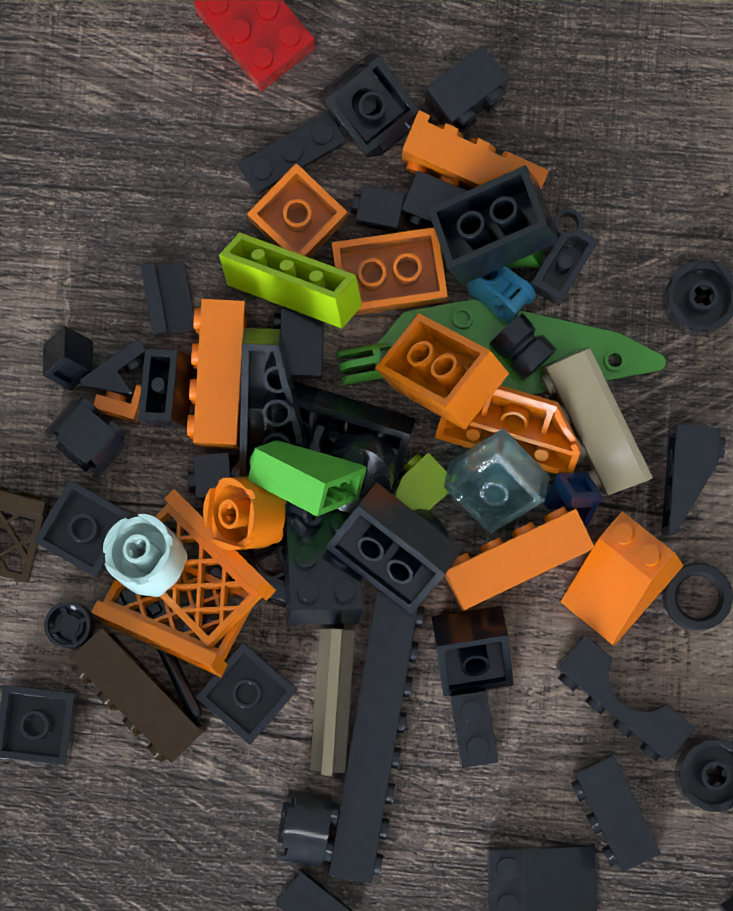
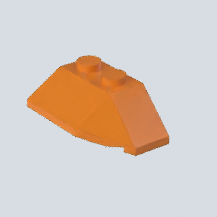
M501 385L465 430L441 417L435 435L436 439L554 474L573 473L581 452V446L558 402Z

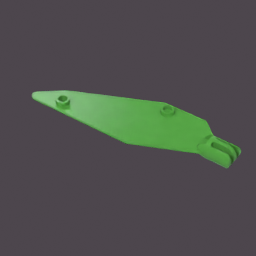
M474 299L403 312L379 343L336 351L337 359L372 355L339 364L340 373H351L374 368V371L341 378L343 386L382 379L383 377L375 367L417 314L420 313L490 350L509 373L501 383V386L532 395L547 392L540 379V376L544 375L541 367L578 348L591 349L606 381L661 371L666 365L663 355L621 333L519 310L517 312L518 316L523 313L534 324V336L544 335L557 349L534 373L523 381L510 368L512 358L499 356L489 345L509 323L500 320L488 307L479 300ZM610 356H615L619 359L620 365L618 367H612L609 364L608 358Z

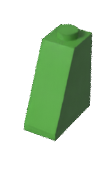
M276 440L255 448L250 458L251 468L248 480L309 513L320 516L359 500L367 467L359 463Z

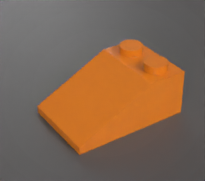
M623 511L599 537L594 545L595 548L591 550L560 601L612 646L616 645L683 567L675 552Z

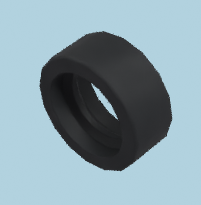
M704 563L688 564L683 566L664 588V608L670 619L680 627L692 631L711 629L722 623L730 613L733 602L732 586L726 575L716 567ZM692 576L708 578L718 590L719 600L717 607L711 614L703 618L688 616L681 610L677 602L679 586L684 580Z

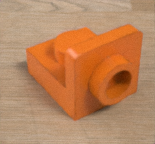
M136 385L131 404L126 403V396L107 391L106 396L96 394L93 405L98 409V413L137 423L141 385Z

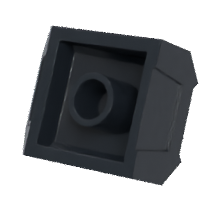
M373 53L358 60L356 64L330 85L326 86L318 96L330 114L366 157L383 155L409 134L417 113L420 111L381 57Z

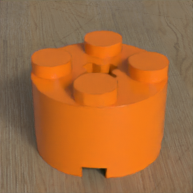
M249 476L222 478L217 481L220 483L215 488H210L206 494L203 506L204 523L206 528L212 529L215 538L211 539L221 549L232 551L268 547L280 542L283 537L285 504L287 501L253 484L248 480Z

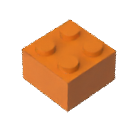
M296 163L247 213L249 222L273 245L310 258L348 219V212Z

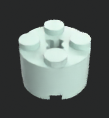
M137 514V517L124 518L109 530L104 540L105 566L114 578L132 592L144 596L159 597L179 579L187 560V552L178 536L156 517L148 514Z

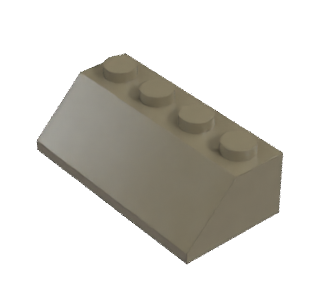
M578 348L542 366L541 368L544 372V375L540 376L542 384L549 396L555 394L581 446L579 458H586L591 469L588 471V474L598 490L601 489L603 494L611 495L652 479L653 477L591 349Z

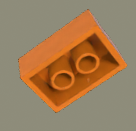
M434 227L332 242L335 267L355 274L357 278L362 306L354 316L447 303L448 294L441 247Z
M420 313L417 314L375 367L396 392L464 430L509 374L490 350Z

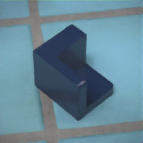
M588 472L557 473L544 501V505L547 509H560L564 506L571 511L576 509L584 526H588L603 496Z

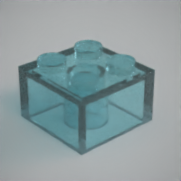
M503 428L449 462L444 488L491 534L545 501L549 475Z

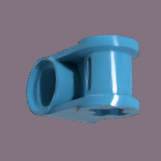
M506 266L484 275L489 277L490 280L479 277L467 283L468 292L506 323H511L518 316L517 312L525 304L532 303L536 298L533 287Z

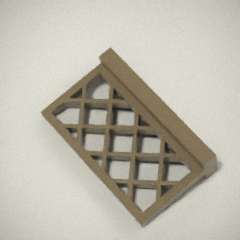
M319 629L310 771L321 772V775L332 776L333 773H346L355 630Z

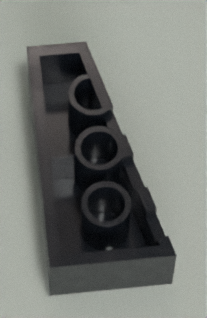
M244 328L241 357L239 477L249 476L251 468L250 458L256 447L278 440L309 449L281 329Z

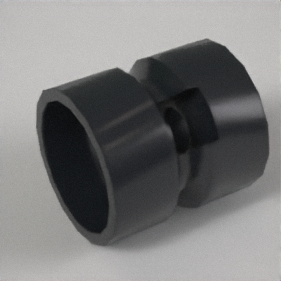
M522 313L509 323L489 345L499 356L512 358L510 368L524 381L557 349L544 335L534 336V324Z
M63 602L55 605L47 613L44 621L45 634L49 641L57 647L65 649L82 647L94 635L96 628L95 618L91 611L84 605L74 602Z

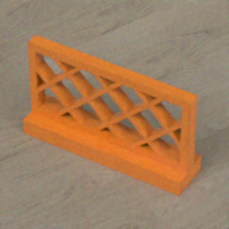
M173 489L164 498L168 504L155 517L164 524L172 516L177 521L176 536H178L182 544L192 542L199 544V559L186 560L184 567L198 566L197 583L181 584L180 575L176 583L166 591L173 592V597L171 598L166 592L160 597L209 648H213L262 597L267 601L276 590L236 550L228 551L218 547L211 539L215 538L211 528H206L204 518ZM184 529L190 534L189 536H184ZM206 552H207L212 558L206 559ZM220 565L222 567L221 582L205 583L206 566ZM229 575H230L235 581L229 582ZM243 588L249 595L238 606H227L228 589ZM221 589L220 607H203L204 590ZM197 590L196 608H181L179 606L180 591ZM203 614H220L219 626L208 636L202 630ZM189 615H195V621Z
M184 567L181 574L184 583L181 584L197 583L198 569ZM205 573V583L221 582V579ZM188 575L194 577V579L189 580ZM117 579L114 580L104 601L97 600L91 613L102 624L219 677H222L228 666L225 659L251 611L250 609L227 632L219 648H209L202 640L194 638L197 635L192 629L183 633L178 631L175 619L179 618V616L165 602L164 606L167 614L155 619L148 617L145 606L162 600L160 596L143 598L142 595L135 593L137 601L125 606L115 603L121 591L127 589ZM242 588L228 589V598L237 596L245 599L249 595ZM218 589L212 590L214 596L204 599L203 607H208L215 603L217 607H220L221 593H219ZM186 591L190 605L183 608H196L193 591ZM166 592L169 596L173 595V592ZM140 609L141 614L135 612L134 610ZM219 619L202 625V630L208 632L219 626ZM169 622L171 627L164 625V623Z

